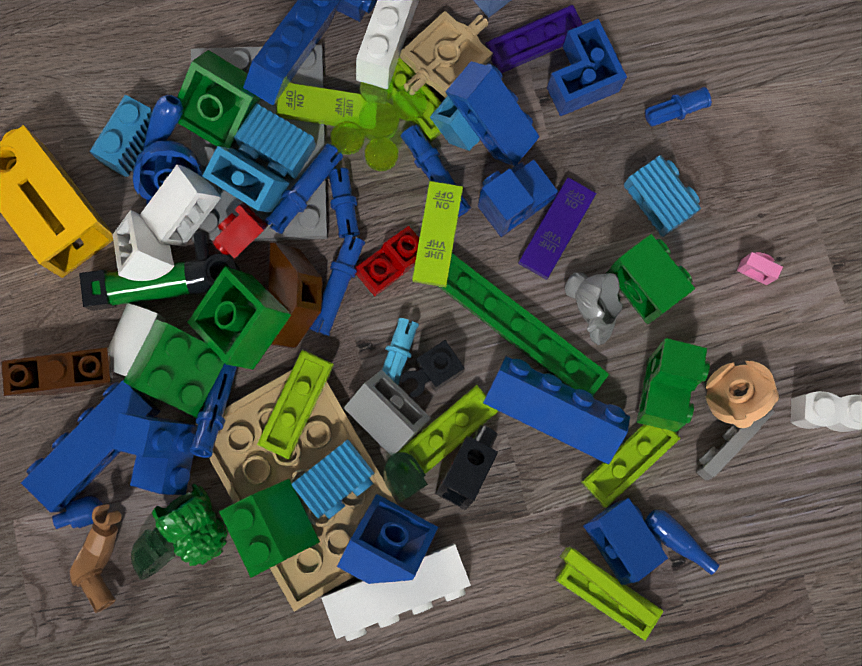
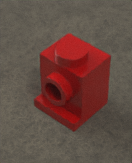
M244 202L234 209L239 216L236 217L231 213L217 226L222 232L212 241L222 254L227 256L230 254L234 259L268 227Z

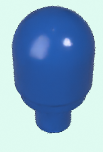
M93 496L72 501L69 505H66L65 512L52 516L53 524L56 529L71 525L72 528H82L94 524L92 512L95 507L103 504L98 498Z

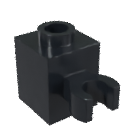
M444 340L418 357L416 364L420 370L418 372L408 371L400 377V382L403 384L409 379L416 380L418 388L410 393V397L417 398L423 393L426 384L429 383L433 390L437 391L461 375L465 368L447 341Z

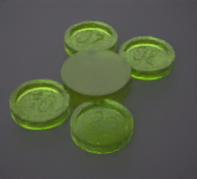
M392 81L388 89L361 82L360 93L368 103L360 111L359 125L351 121L338 123L331 132L332 145L338 149V152L351 155L357 153L363 147L366 137L371 140L367 144L364 154L367 165L376 171L390 170L397 163L398 149L389 139L398 130L399 118L405 121H415L423 116L426 110L424 95L420 91L410 95V90L407 92L405 89H402L395 95L392 105L387 102L393 93Z

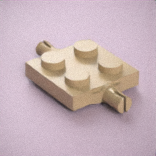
M446 11L437 17L401 50L400 58L415 72V75L404 84L405 90L407 92L410 90L409 94L414 95L426 83L446 98L448 95L445 91L471 61L486 65L491 60L493 53L480 42L477 35L488 26L487 19H483L482 15H478L474 21L466 26L456 21Z

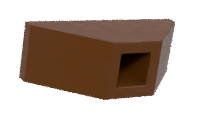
M270 243L268 291L292 314L271 345L292 349L298 346L321 313L322 277L300 249L279 243Z
M108 347L1 361L4 396L58 395L88 391L112 383Z

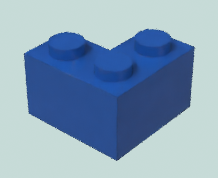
M599 18L569 30L563 49L571 65L553 72L547 86V90L560 117L620 92L627 78Z
M532 160L527 165L521 162L502 174L496 171L483 181L484 187H482L478 208L499 236L503 237L554 201L558 190L535 160Z
M119 413L111 449L136 455L130 486L158 494L186 495L194 456L190 452V447L193 444L198 425L168 418Z

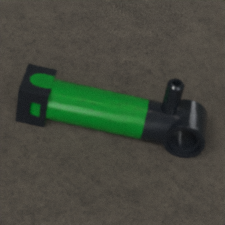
M198 231L193 234L196 260L174 263L172 270L157 279L149 281L129 280L119 276L118 271L107 272L105 270L79 273L83 307L96 311L117 308L116 305L205 293L209 291L215 282L214 274L219 266L227 265L231 269L241 270L225 254L210 256L207 233Z

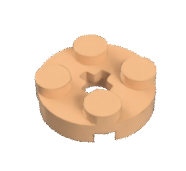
M745 361L746 365L735 366L734 362L720 367L709 377L706 384L707 394L705 397L710 411L716 418L723 422L734 424L738 428H747L754 421L764 417L773 408L779 399L776 384L770 370L758 362ZM748 388L745 395L736 396L734 393L737 389L743 391Z

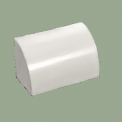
M176 165L140 216L159 243L185 246L221 199V196L203 177L184 166Z
M130 210L112 234L118 275L134 281H149L162 277L174 267L170 245L159 243L140 214Z
M126 304L108 347L111 371L126 377L155 320L164 322L165 318L153 311L132 304Z

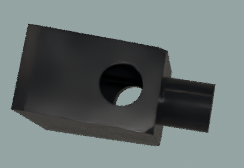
M479 425L473 438L466 436L437 489L436 495L464 510L475 501L498 454L496 450L492 449L498 436L494 430L487 426ZM468 458L474 459L477 465L471 464Z

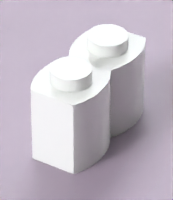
M818 391L794 397L791 399L790 422L806 429L827 427L839 432L862 430V395L838 397L829 392Z

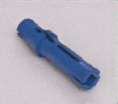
M416 124L406 129L400 137L416 159L414 163L417 168H421L430 181L456 185L438 157L440 155L439 151L431 146L420 126ZM463 195L461 196L458 218L471 209Z
M328 143L325 144L323 150L293 187L283 192L281 202L265 219L267 225L272 223L271 229L279 234H283L298 212H304L307 208L306 202L343 158L341 152L337 155L335 154L338 152L336 147Z
M348 234L344 236L345 239L336 262L332 261L330 269L332 272L322 296L321 313L310 327V330L317 333L320 331L321 334L330 336L331 328L351 278H355L357 271L354 268L365 245V241L357 237L354 242L353 236Z
M224 363L206 398L203 411L197 415L196 423L198 427L193 444L190 447V452L198 457L210 458L213 455L218 431L223 429L225 423L223 414L237 366Z

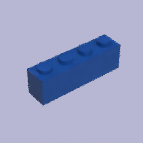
M297 0L252 60L243 88L269 104L274 105L331 25L340 0Z
M505 356L483 402L608 465L629 429L630 416L620 407L612 404L606 405L594 399L585 390H575L563 384L556 376L542 374L532 369L525 361L512 359Z
M124 380L109 386L102 395L104 399L95 408L90 407L81 414L77 420L79 425L70 434L68 432L62 434L53 443L52 448L54 450L45 459L40 458L27 469L26 473L28 476L21 484L50 513L62 512L66 505H69L121 452L111 449L119 413L156 417L161 412L143 393L124 383Z

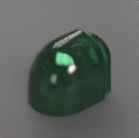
M398 452L386 461L383 468V480L393 497L397 496L400 502L407 500L428 485L424 479L426 474L412 455Z
M157 527L153 530H145L138 537L131 550V564L139 579L143 580L154 575L175 557L173 543H169L160 534Z

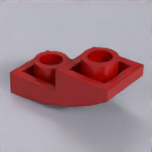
M407 226L390 238L379 251L355 267L356 275L374 297L415 266L420 238L410 226Z

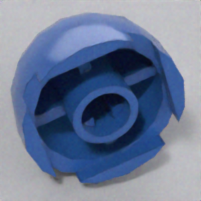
M171 140L157 141L146 146L137 156L133 169V183L137 194L139 195L140 193L148 204L176 165L184 166L202 177L201 164L194 152L184 144Z

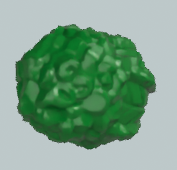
M192 484V492L174 499L166 508L156 506L152 511V515L160 534L169 543H173L174 553L180 556L182 561L189 562L190 566H196L198 564L204 565L207 561L219 556L223 552L222 548L227 543V528L220 521V518H216L215 512L212 511L211 499L203 487Z

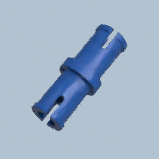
M340 168L341 182L339 181L337 169H333L328 175L333 194V200L330 203L332 210L336 212L339 238H344L345 234H348L347 224L349 225L350 235L353 237L358 236L360 230L358 229L355 213L357 199L355 196H352L349 169Z

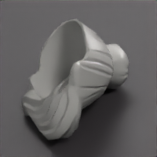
M574 272L566 282L565 293L567 296L576 299L578 310L588 323L587 331L590 332L591 341L597 345H602L610 338L617 316L622 310L623 305L618 298L620 289L619 279L612 273L596 274L588 277L582 272Z

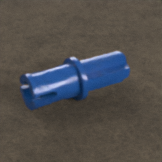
M702 87L699 90L681 96L674 94L670 100L648 107L645 110L646 121L650 126H656L676 118L683 120L687 114L710 107L712 103L710 93L706 87Z

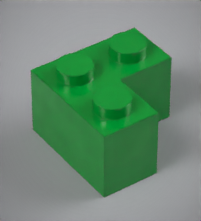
M668 338L663 340L647 360L636 423L673 432L679 431L686 423H690L694 412V404L690 403L691 392L695 391L702 381L705 382L710 369V362L706 361L707 348Z

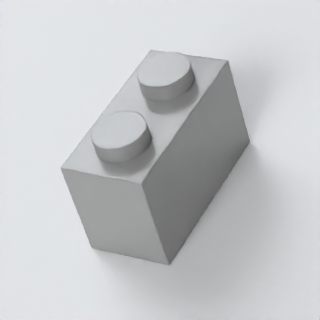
M380 370L366 381L344 407L354 420L392 457L431 419L383 370Z

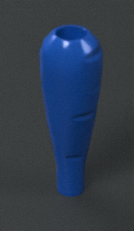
M165 95L157 100L150 117L143 149L157 141H166L174 131L183 114L182 103L177 97Z
M658 509L653 510L646 517L644 522L662 544L698 564L711 575L717 571L719 564L701 548L685 528L670 514Z

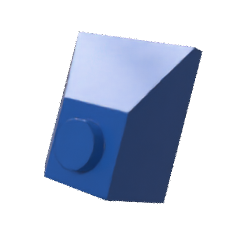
M376 494L351 537L337 567L368 584L413 580L438 527Z

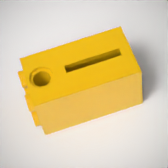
M24 125L18 129L10 130L3 136L2 141H0V213L37 262L59 277L64 278L113 241V232L49 149ZM80 238L84 245L76 249L72 243Z

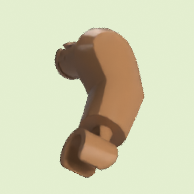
M109 504L97 506L93 510L92 520L94 524L70 570L72 585L82 588L95 613L103 611L116 601L101 576L113 553L118 531L114 524L121 520V513L118 510L107 513L110 508Z

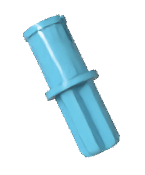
M398 318V324L391 344L386 346L385 349L388 353L382 368L397 385L399 384L407 358L412 356L409 351L416 330L419 327L418 323L413 321L408 323L409 320L404 318Z

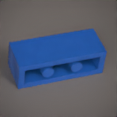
M471 61L445 92L493 158L516 166L540 136L532 126V118L523 112L517 104V96L501 80L503 78L501 72L491 64L483 65Z

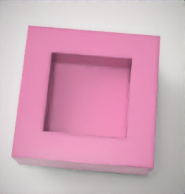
M751 252L741 260L737 271L768 285L778 279L783 266L774 263V258L765 253Z

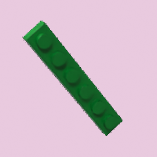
M452 253L446 288L437 286L548 373L559 378L563 384L575 390H585L592 396L597 392L609 376L608 372Z

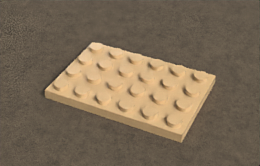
M290 370L225 408L223 414L225 423L223 429L218 431L213 455L209 459L233 503L235 504L252 494L284 480L290 479L293 483L346 440L353 444L375 473L370 478L374 484L358 497L353 492L342 500L345 507L330 519L325 514L317 519L298 494L321 542L270 568L295 612L353 577V575L338 568L337 565L375 495L378 494L395 504L397 502L328 382H326L290 460L257 445L292 372Z

